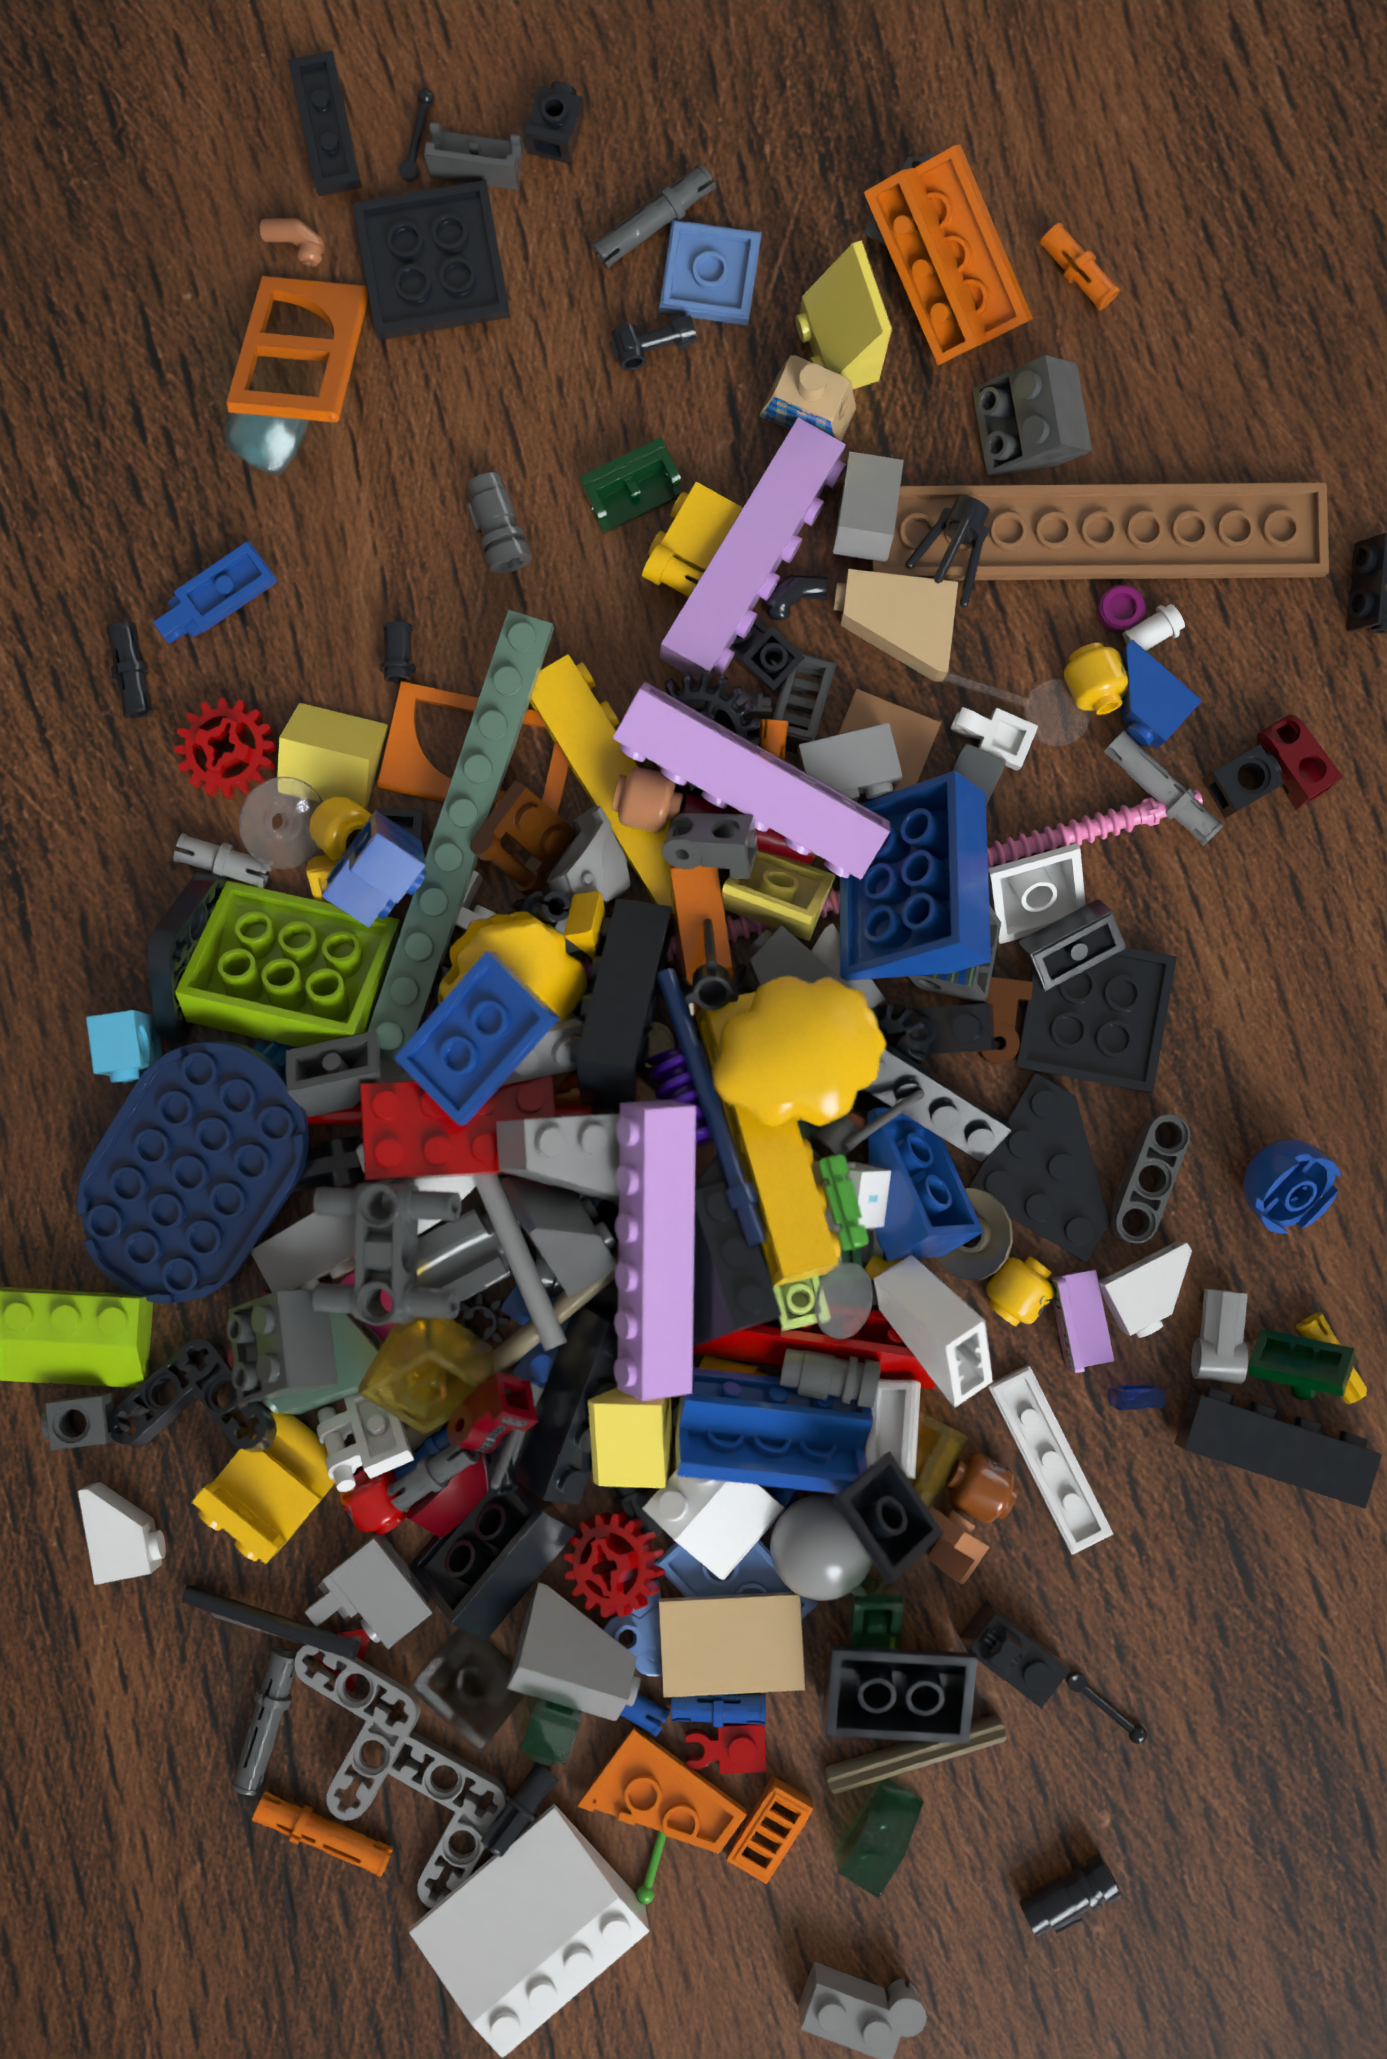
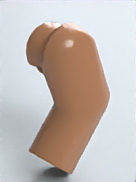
M265 218L260 223V235L264 242H291L299 248L297 258L299 261H302V264L313 267L321 263L322 253L325 252L324 241L322 237L299 219Z

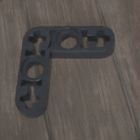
M198 871L151 934L147 948V961L155 1031L158 1037L184 1042L191 1032L193 1023L186 1022L175 991L190 961L189 954L198 943L226 884L223 876Z
M198 1338L183 1345L114 1409L108 1421V1431L111 1432V1438L117 1443L134 1448L142 1447L160 1433L196 1398L201 1400L231 1443L237 1448L256 1453L270 1447L275 1440L277 1424L262 1401L238 1404L237 1390L235 1400L231 1405L224 1408L219 1406L217 1401L219 1390L226 1383L232 1382V1369L228 1364V1356L217 1344ZM201 1352L206 1354L204 1362L207 1366L203 1370L196 1368L199 1365L197 1356ZM182 1370L187 1372V1374L183 1377L179 1374V1371ZM167 1381H173L176 1385L175 1398L169 1404L162 1406L158 1400L159 1389ZM151 1409L155 1412V1416L147 1414V1412ZM243 1413L247 1419L258 1423L255 1427L258 1435L254 1439L247 1437L250 1430L244 1420L237 1418L240 1414ZM131 1416L138 1418L134 1423L137 1429L134 1434L127 1432L131 1427L128 1421Z

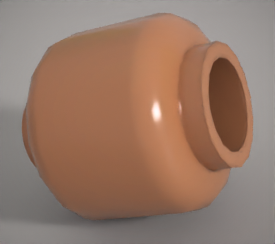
M635 766L630 769L627 776L619 775L612 811L618 812L619 822L624 826L659 833L665 828L668 819L673 820L679 814L683 794L674 792L675 782L665 777L660 771Z

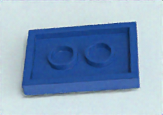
M486 951L394 1059L458 1125H466L560 1017L495 952Z

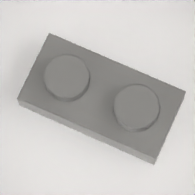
M576 1018L556 1022L502 1085L577 1070V1064L570 1062L571 1045L575 1034L582 1035L585 1024Z

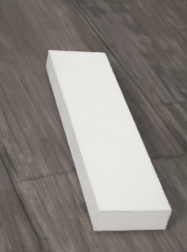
M1027 1364L987 1385L1068 1551L1073 1555L1113 1535L1031 1367Z

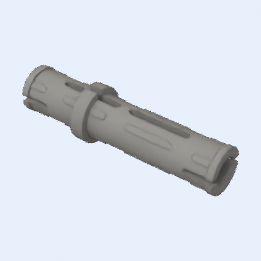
M1125 730L1105 749L1104 753L1121 766L1148 794L1169 808L1166 812V817L1170 820L1176 819L1202 846L1224 826L1222 822L1194 798L1197 793L1191 788L1186 790L1152 756L1144 751Z

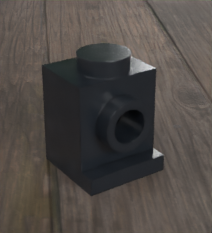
M553 82L550 88L539 85L528 124L526 123L524 130L527 153L571 164L584 118L583 97L577 95L574 87L564 82Z

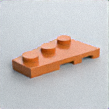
M635 1725L631 1727L580 1797L577 1807L592 1812L595 1809L616 1816L619 1821L631 1825L637 1823L664 1832L667 1837L718 1854L747 1816L746 1808L694 1769L686 1767V1763Z

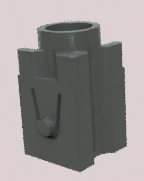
M481 1207L459 1216L457 1220L450 1221L424 1236L421 1233L418 1234L417 1285L419 1288L457 1290L460 1302L512 1274L487 1212L484 1213ZM416 1317L413 1322L408 1323V1326L411 1329L430 1318Z

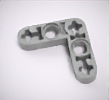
M305 1645L298 1651L294 1661L295 1672L298 1678L316 1691L366 1720L326 1795L328 1808L336 1818L354 1820L361 1816L371 1805L417 1723L421 1713L420 1701L417 1695L410 1689L357 1657L354 1660H350ZM322 1651L326 1654L323 1659L324 1664L333 1670L339 1668L341 1662L347 1665L346 1669L337 1677L334 1686L329 1684V1681L335 1676L333 1673L326 1669H321L315 1674L310 1670L313 1662L307 1658L308 1654L313 1656ZM359 1673L368 1679L370 1691L366 1698L356 1700L348 1695L345 1683L349 1675ZM381 1686L387 1690L381 1699L389 1704H394L399 1699L406 1703L403 1711L409 1715L408 1719L402 1717L397 1722H393L390 1719L392 1710L382 1703H379L374 1711L369 1708V1704L378 1696ZM376 1740L384 1745L386 1759L382 1765L371 1766L364 1761L362 1747L365 1742ZM351 1765L356 1771L350 1770ZM358 1773L365 1777L373 1778V1784L366 1778L356 1792V1797L361 1803L354 1802L350 1807L342 1803L345 1795L339 1791L340 1788L346 1790L355 1781Z
M412 1731L405 1744L413 1748L411 1756L423 1763L426 1754L433 1757L427 1764L423 1777L416 1774L421 1765L411 1759H407L403 1765L395 1760L389 1774L454 1811L453 1816L423 1868L417 1885L421 1901L427 1907L433 1908L470 1876L485 1848L481 1842L482 1836L507 1803L504 1800L507 1790L498 1778ZM385 1747L382 1752V1764L386 1759ZM440 1765L450 1766L456 1771L458 1782L450 1789H441L434 1784L432 1771ZM469 1777L473 1780L469 1789L472 1792L483 1796L486 1790L492 1791L494 1793L493 1803L497 1807L488 1805L485 1811L477 1807L479 1799L468 1791L464 1801L459 1799L457 1796L462 1792L466 1778ZM459 1830L470 1832L476 1840V1847L473 1851L467 1854H460L454 1851L450 1845V1836L454 1832ZM447 1861L454 1866L446 1885L451 1890L443 1888L439 1894L434 1893L431 1890L433 1886L431 1879L437 1880Z

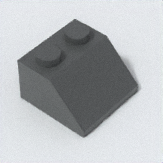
M507 1176L500 1180L527 1232L568 1297H571L616 1269L617 1263L609 1250L616 1247L617 1244L603 1221L594 1225L601 1220V1217L588 1196L579 1199L572 1190L559 1186H550L523 1177Z

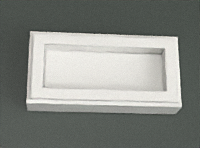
M879 1379L875 1402L872 1408L873 1424L866 1443L867 1468L883 1454L890 1451L907 1478H915L920 1382L916 1380Z

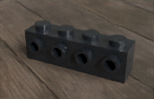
M584 1304L571 1315L564 1333L567 1342L559 1347L536 1409L538 1422L529 1428L515 1466L516 1480L543 1501L579 1505L592 1471L588 1400L618 1387L614 1374L615 1362L618 1359V1335L615 1329L616 1312L611 1309Z
M1208 1386L1205 1395L1190 1390L1174 1444L1184 1450L1366 1509L1382 1454L1367 1448L1369 1439L1343 1430L1340 1431L1339 1438L1322 1433L1324 1424L1297 1415L1294 1424L1277 1419L1278 1409L1251 1401L1250 1408L1247 1409L1232 1404L1235 1395Z

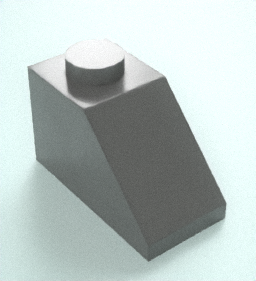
M376 1031L286 1051L287 1093L299 1104L298 1106H301L306 1111L308 1117L353 1108L360 1100V1084L375 1083L381 1077L379 1034Z

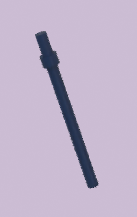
M675 969L663 970L656 976L729 1188L725 1191L730 1209L731 1211H737L748 1246L762 1243L767 1239L755 1206L759 1202L752 1182L747 1183Z

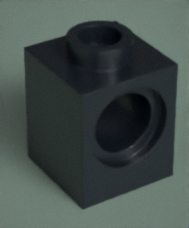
M1261 744L1202 779L1224 818L1231 816L1284 784L1280 777L1282 770L1279 762L1272 753L1265 752ZM1239 769H1245L1252 773L1255 778L1253 790L1245 789L1240 785L1237 777Z

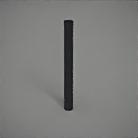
M188 1585L182 1596V1602L350 1660H354L357 1657L360 1649L359 1641L193 1585Z

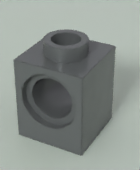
M114 1391L63 1397L45 1403L46 1411H43L41 1416V1429L44 1438L49 1439L50 1451L107 1444L113 1441L111 1432L108 1431V1421L111 1413L116 1408ZM73 1409L82 1412L86 1418L87 1425L83 1433L75 1431L70 1425L69 1417Z

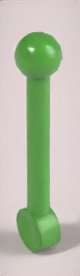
M658 1831L644 1883L636 1891V1898L641 1904H649L654 1898L652 1885L667 1837L661 1831Z

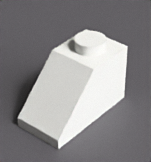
M1175 1241L1098 1281L1100 1292L1121 1332L1130 1336L1136 1333L1138 1338H1142L1163 1327L1161 1320L1172 1315L1192 1253L1187 1242Z
M101 1482L92 1483L78 1491L95 1585L151 1574L162 1565L161 1559L165 1558L166 1554L165 1539L161 1530L156 1531L154 1518Z

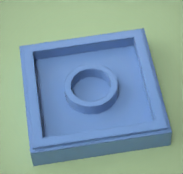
M672 220L659 306L660 313L670 315L680 313L681 316L691 315L692 318L748 326L761 232Z

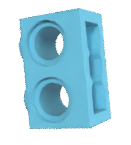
M131 1010L86 1017L94 1074L110 1076V1082H123V1084L137 1083L150 1065L163 1056L161 1040L155 1031L154 1015Z

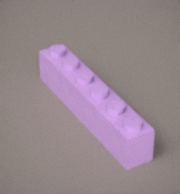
M797 418L662 641L660 660L683 673L690 672L693 679L699 681L702 671L710 673V680L714 673L719 676L724 674L735 653L729 648L737 635L745 638L755 622L757 613L752 611L760 597L766 601L769 599L780 578L779 575L775 574V571L782 560L787 563L791 562L802 542V538L797 536L804 523L810 526L813 525L825 501L821 500L820 496L826 486L834 489L847 466V464L841 461L846 446L845 443L801 418Z
M644 682L612 738L621 743L619 749L629 757L640 762H644L648 758L662 766L660 772L665 777L680 785H685L687 781L704 790L701 795L707 801L720 808L726 809L729 804L743 812L744 815H753L756 829L767 832L769 828L785 836L783 841L791 849L803 855H808L810 851L826 860L824 865L829 870L841 877L849 878L850 874L862 879L890 832V821L647 682Z
M674 1100L620 1103V1118L616 1126V1134L620 1143V1166L616 1172V1184L619 1190V1215L616 1219L615 1228L619 1239V1263L615 1269V1280L618 1286V1312L615 1316V1329L618 1335V1359L615 1362L614 1374L618 1383V1390L641 1401L692 1393L696 1106Z

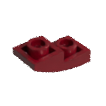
M468 1450L466 1452L470 1454L471 1452H473V1450ZM480 1455L478 1462L468 1466L449 1479L446 1488L440 1492L431 1491L412 1504L405 1517L441 1539L451 1532L470 1514L488 1492L483 1457Z

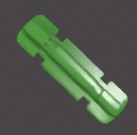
M838 1154L823 1158L818 1161V1168L821 1179H827L828 1186H825L824 1190L834 1225H840L841 1230L837 1231L840 1246L843 1250L863 1247L868 1244L869 1239L865 1225H859L858 1222L862 1215L852 1180L847 1181L845 1174L849 1173L846 1159L843 1155Z

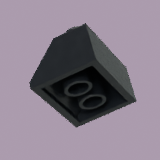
M726 1180L695 1190L693 1347L777 1320L782 1316L759 1244L748 1246L737 1211H731L725 1194V1191L729 1189Z
M518 1481V1489L512 1493L494 1496L487 1492L470 1514L442 1539L434 1535L408 1567L450 1624L484 1641H487L577 1532L550 1501H543Z
M832 1645L826 1662L823 1697L826 1736L969 1744L977 1665L976 1653Z

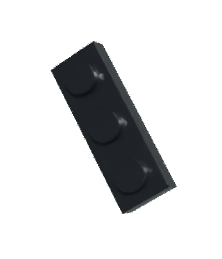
M333 51L289 59L318 196L362 188Z

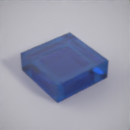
M1154 1384L1111 1386L1108 1389L1109 1405L1117 1410L1166 1407L1164 1390Z

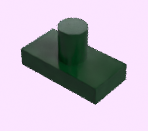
M1260 1329L1248 1363L1249 1376L1290 1385L1291 1394L1300 1400L1312 1399L1317 1395L1318 1391L1344 1397L1355 1363V1348Z

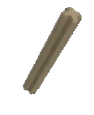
M994 1714L971 1721L969 1744L910 1740L830 1765L825 1769V1774L831 1792L838 1794L1002 1743L1007 1739V1734L1001 1717Z

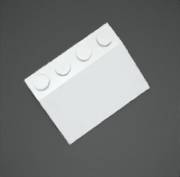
M555 1804L542 1813L534 1823L532 1822L520 1832L503 1856H492L409 1928L410 1935L471 2025L502 2058L650 1931L645 1904H641L638 1901L636 1893Z

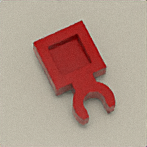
M724 1723L723 1728L718 1727V1735L713 1736L699 1728L689 1729L685 1732V1742H699L704 1747V1751L700 1755L686 1756V1767L690 1769H702L711 1761L719 1760L720 1774L767 1772L765 1725Z

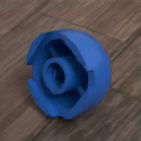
M1296 1139L1276 1141L1258 1151L1248 1164L1242 1179L1245 1202L1269 1231L1279 1234L1289 1233L1284 1227H1290L1296 1223L1303 1229L1321 1217L1336 1199L1338 1189L1333 1183L1335 1175L1341 1178L1340 1170L1322 1150L1313 1144Z

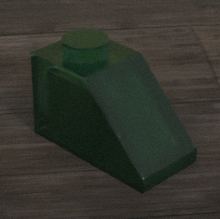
M866 1579L859 1586L852 1588L848 1594L847 1602L850 1646L899 1649L904 1603L902 1592L896 1581L887 1584L886 1581Z
M536 1697L520 1750L529 1752L528 1757L540 1764L554 1765L555 1761L566 1764L580 1726L583 1711Z
M891 1778L880 1780L834 1853L838 1873L879 1899L906 1854L924 1800Z

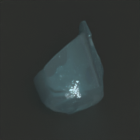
M307 394V395H306V396L319 397V395H311V394ZM229 412L224 428L225 444L232 453L246 461L249 466L267 474L281 476L292 460L297 458V454L307 437L305 434L310 420Z

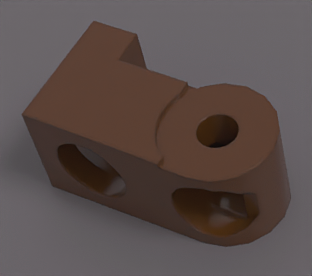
M991 977L986 1003L993 1004L995 1050L977 1051L978 1056L985 1062L992 1064L1006 1063L1012 1060L1018 1053L1020 1041L1015 1031L1018 1001L1025 1002L1031 1000L1032 981Z

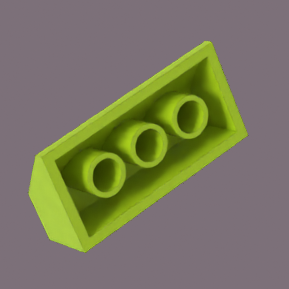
M0 1287V1381L138 1388L148 1379L153 1302L146 1301V1297L133 1296L128 1293Z

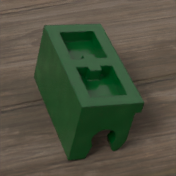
M662 437L579 477L581 491L603 535L676 500L683 492L680 484L682 481Z

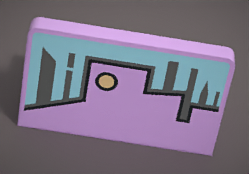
M1096 1269L1048 1277V1281L1055 1289L1052 1302L1066 1369L1073 1373L1084 1372V1367L1113 1362L1114 1356Z

